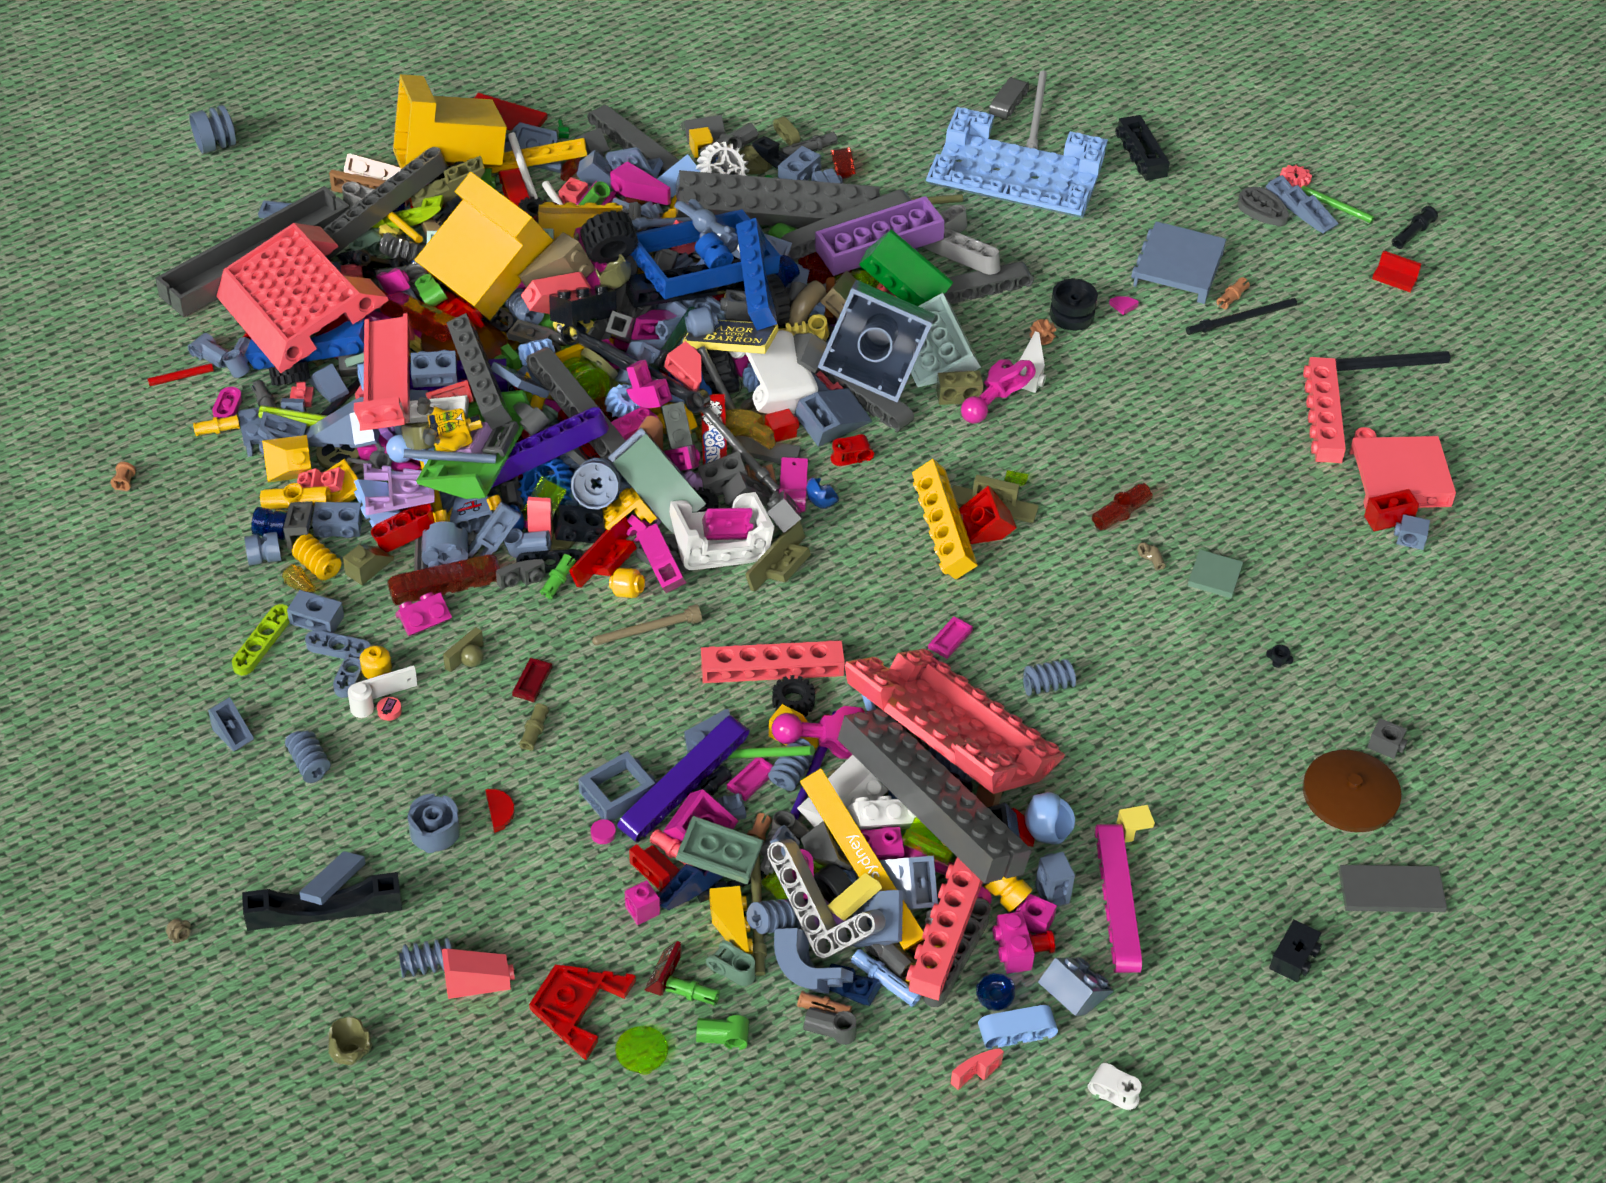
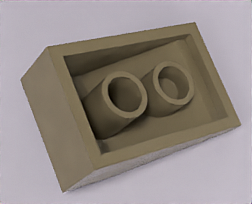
M563 232L519 277L527 288L532 280L569 273L582 272L585 278H587L595 268L580 242Z

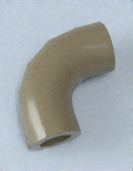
M810 282L793 300L790 306V319L788 322L791 327L795 326L796 322H798V325H802V321L806 323L814 307L826 295V289L820 282Z

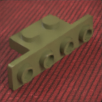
M976 475L973 489L956 485L952 486L958 506L962 507L980 491L990 486L1010 510L1013 519L1034 523L1039 506L1018 500L1019 484Z
M800 520L785 533L783 532L746 572L745 576L751 591L755 592L767 579L786 583L811 555L808 547L799 546L805 538Z

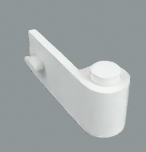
M414 665L351 685L348 689L351 713L359 718L367 717L374 711L373 699L417 686Z

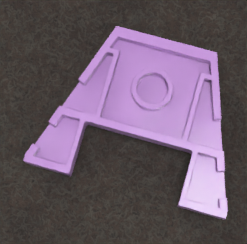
M363 463L364 480L388 481L389 496L365 497L366 515L434 502V489L419 485L416 482L421 470L404 468L403 472L391 471V466H382V469L372 468V464Z

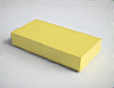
M864 873L827 906L833 914L845 921L880 891L882 886L877 880Z

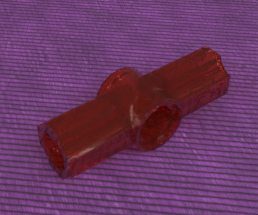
M1139 483L1127 492L1116 493L1112 502L1092 514V521L1095 527L1100 531L1106 530L1118 521L1128 520L1133 511L1152 499L1153 494L1150 491V487L1145 483Z

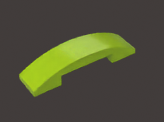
M439 195L425 198L421 207L394 213L409 226H414L437 214L442 208L444 197ZM384 217L373 226V228H379L381 225L387 224L391 228L399 229L387 217Z

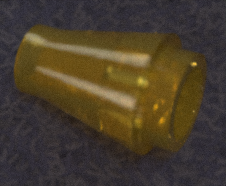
M290 565L283 572L282 578L286 585L297 591L315 592L316 587L300 566Z

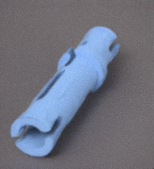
M861 949L855 952L851 963L867 973L868 978L879 980L883 986L911 1007L920 1000L921 995L910 992L909 985L885 968L884 963L880 960H874Z

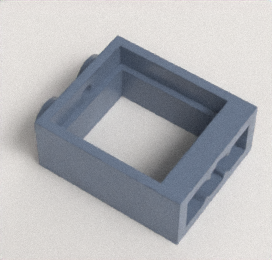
M628 751L578 778L580 794L602 819L611 822L623 816L656 784L654 777L651 774H647L643 770L640 761L637 758H633ZM627 769L641 786L610 802L597 785Z

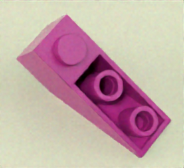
M655 523L636 533L665 593L686 584L658 525Z

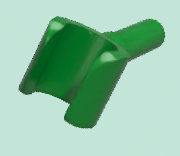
M559 119L558 137L569 139L570 128L564 127L563 121Z

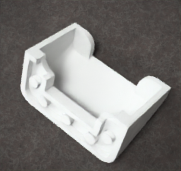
M779 330L765 354L729 351L734 358H742L746 354L755 371L760 385L753 393V402L758 412L770 414L790 409L793 416H795L798 401L818 392V386L811 371L797 363L794 338L791 332Z
M756 492L737 496L732 508H752L750 524H753V530L748 532L747 539L707 540L704 537L702 518L706 511L692 513V507L688 501H671L669 513L681 561L686 569L698 570L753 563L758 561L770 548L774 525Z

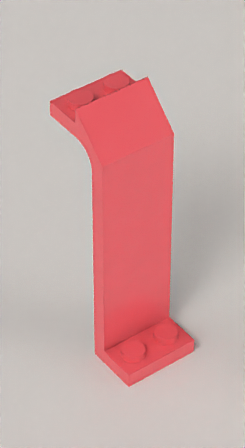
M408 313L403 314V317L372 322L369 319L364 320L363 402L354 403V411L360 424V431L405 425L410 422V340H415V333Z

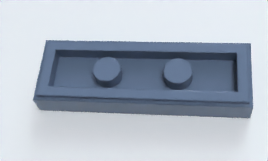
M343 851L300 891V899L323 905L366 864L365 857Z

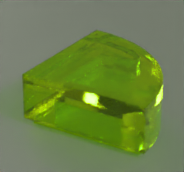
M1007 470L1004 481L1024 486L1029 474Z

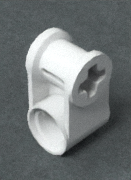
M1100 1064L1088 1084L1089 1091L1094 1095L1099 1094V1098L1106 1099L1126 1110L1134 1109L1139 1104V1094L1142 1088L1139 1079L1118 1070L1111 1064Z

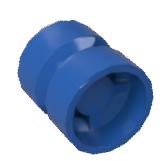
M715 232L703 235L695 244V251L704 260L709 269L729 265L734 259L731 251Z

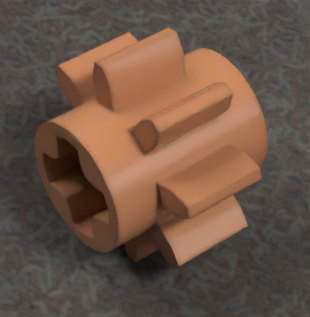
M1048 319L1037 320L1030 327L1032 331L1029 334L1032 338L1035 331L1039 332L1041 345L1051 343L1056 337L1054 334L1056 328L1053 323H1049Z

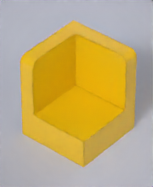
M708 127L689 130V145L694 158H698V149L713 143V137Z

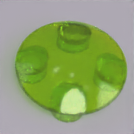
M633 1027L626 1030L618 1038L615 1046L616 1058L627 1070L648 1075L660 1067L666 1060L668 1043L664 1035L652 1027Z

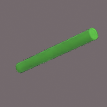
M1304 185L1301 187L1309 197L1314 195L1319 201L1368 223L1374 220L1373 215Z
M811 745L736 749L728 758L814 755L815 748Z

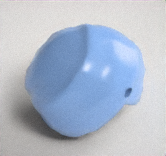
M1053 792L1033 795L1025 812V824L1034 839L1042 843L1055 845L1062 843L1073 831L1075 816L1069 804L1060 798L1059 795Z

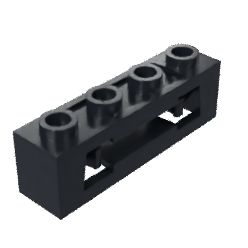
M1136 115L1119 118L1118 127L1115 129L1116 136L1123 142L1124 150L1129 152L1131 162H1135L1139 175H1142L1145 181L1167 177L1170 162L1142 116Z

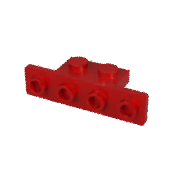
M443 289L448 299L431 309L433 314L446 324L466 313L472 323L480 328L484 327L481 321L483 316L478 309H473L468 302L465 303L460 297L457 298L453 292L449 293Z
M626 516L612 528L606 530L571 567L569 572L577 587L582 588L594 574L611 577L615 570L636 550L637 547L634 541L626 540L629 537L627 531L630 528Z

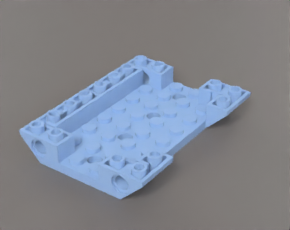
M956 108L947 129L946 143L941 155L936 154L927 175L926 181L929 184L1075 217H1084L1102 167L1108 142L1107 139L1070 131L1065 143L1064 155L1050 153L1035 148L991 140L989 137L994 115L967 108ZM1032 176H1036V177H1039V178H1038V179H1033V178H1031V177H1032Z

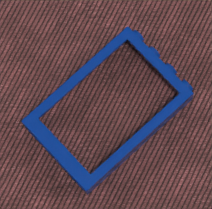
M743 209L715 215L717 223L733 227L736 234V224L750 220ZM693 221L636 233L638 246L632 254H629L664 299L744 281L741 262L667 278L649 255V252L697 242L700 239L701 232L694 227ZM765 237L766 250L764 262L766 275L779 273L781 255Z

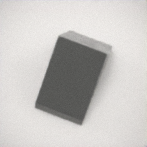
M813 333L795 334L793 338L797 363L815 373L828 343Z

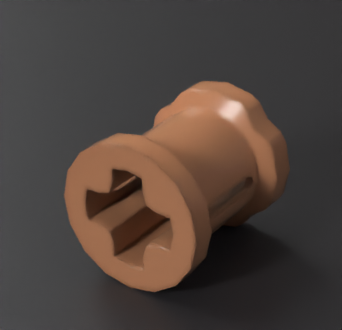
M119 462L116 465V475L111 479V486L115 490L128 491L131 487V478L136 474V468L128 462Z

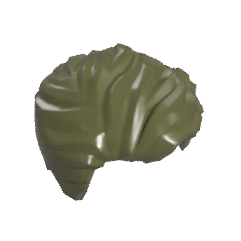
M619 254L617 261L608 263L603 272L596 268V273L601 285H608V288L615 289L622 287L629 281L631 267L630 263Z
M344 1017L337 1019L330 1026L328 1053L334 1062L353 1065L371 1050L372 1043L369 1030L364 1028L360 1019Z

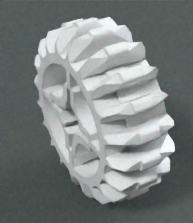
M715 142L707 146L697 159L699 164L695 168L707 173L747 176L746 174L750 170L745 168L748 161H743L742 159L745 154L740 155L738 153L740 148L733 149V144L726 145V142L720 144ZM713 155H718L716 162L710 164Z

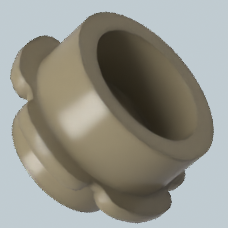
M180 918L173 919L167 925L166 934L173 943L185 941L190 935L191 924L189 921Z

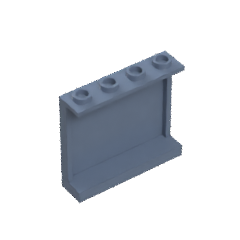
M1156 221L1153 229L1149 228L1146 238L1148 241H1144L1141 251L1143 254L1139 253L1136 265L1138 267L1134 266L1131 276L1134 279L1133 286L1136 287L1139 279L1198 293L1197 302L1205 304L1224 253L1226 239Z

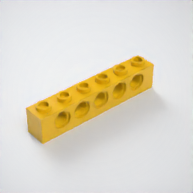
M931 459L912 472L914 478L913 486L919 494L918 501L925 512L923 517L930 527L928 532L935 543L934 551L941 561L939 563L940 569L945 575L949 574L954 579H958L978 565L946 470L936 460Z

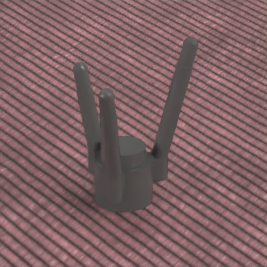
M378 441L377 444H374L377 450L370 455V460L347 458L348 462L361 465L368 463L377 469H382V466H391V458L385 453V448Z

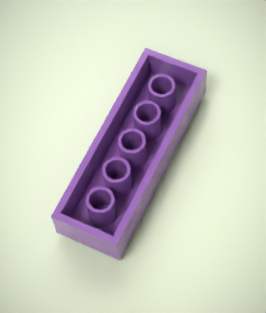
M924 196L816 231L815 250L834 276L846 270L849 271L861 267L859 263L866 250L891 229L916 249L943 240L945 221L928 198Z

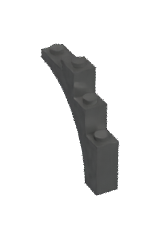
M670 249L658 250L653 260L661 270L674 269L679 253ZM629 302L621 311H612L606 332L615 339L630 344L631 340H634L631 336L636 318L651 310H657L658 304L634 308L631 302Z

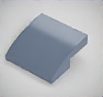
M902 890L878 891L853 913L854 917L860 913L877 909L883 913L886 920L885 926L880 932L853 945L854 947L861 948L873 944L885 946L902 941ZM868 917L867 924L872 928V920Z

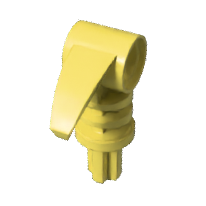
M821 314L811 316L808 324L802 321V325H798V322H796L795 326L791 327L790 323H786V328L779 329L791 332L793 336L795 334L813 333L825 342L829 337L827 319Z

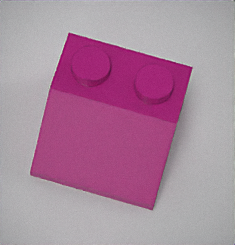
M702 789L688 795L663 832L672 839L677 838L682 842L693 816L730 829H734L739 821Z

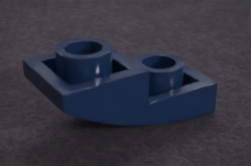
M831 963L829 968L842 967L852 971L853 983H843V987H830L829 990L857 1003L870 1006L881 988L879 980L856 975L854 968Z

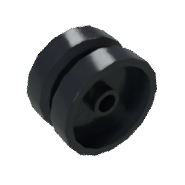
M1071 278L1058 282L1054 286L1049 314L1052 322L1058 327L1071 331L1083 330L1089 327L1094 322L1098 298L1096 288L1091 283L1082 279Z

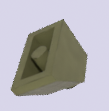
M359 544L343 557L345 575L363 585L393 561L394 557L378 546Z

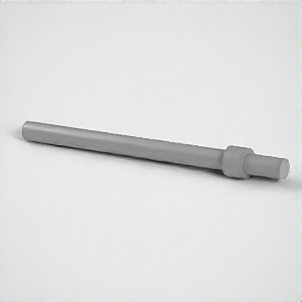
M1040 71L1030 137L1027 139L1026 144L1028 148L1038 149L1039 141L1037 136L1047 77L1046 71Z

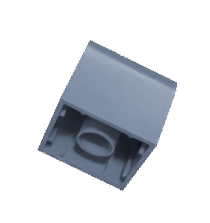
M856 280L817 368L898 402L931 328L935 314Z

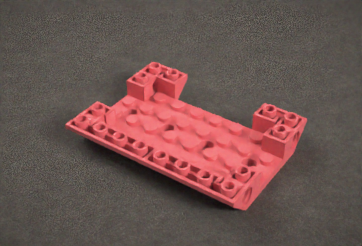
M293 223L226 267L216 295L280 373L290 369L295 363L308 357L317 348L309 336L319 332L322 327L338 319L343 313L352 324H355L389 301L388 297L371 279L346 276L338 271L325 257L338 248V245L319 226Z
M926 649L898 653L889 669L883 665L882 660L876 657L847 661L845 664L847 683L993 794L1040 782L1065 757V754L1059 750L1055 743L1046 741L1041 737L1039 731L1027 727L1022 723L1023 721L1020 717L1008 713L1004 710V706L1001 703L989 699L983 690L974 688L968 683L967 678L951 671V667L948 664L939 662Z

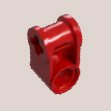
M863 434L838 438L832 443L833 453L830 460L836 466L862 463V461H870L874 457V451L867 437Z

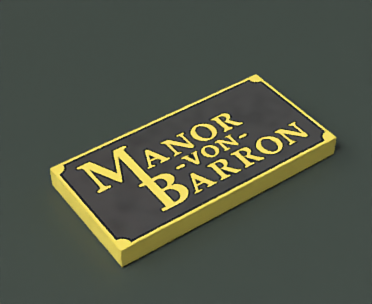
M718 320V325L715 326L712 334L695 337L692 333H687L683 342L686 341L696 349L705 346L708 350L765 354L779 329L778 324L756 330L753 322Z

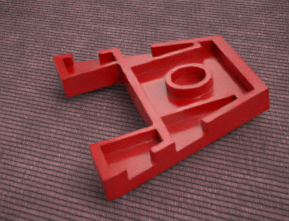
M555 964L531 1000L529 1008L578 1055L587 1060L598 1043V1036L578 1028L577 1025L600 989L625 999L636 982V976L627 973L626 976L613 975L611 971H603V973L589 972L588 968Z

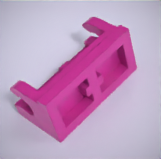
M752 508L707 509L702 518L704 537L707 540L747 539L748 532L753 530V524H750Z

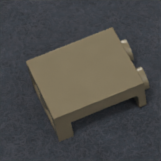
M847 270L820 301L837 318H839L850 290L856 281Z

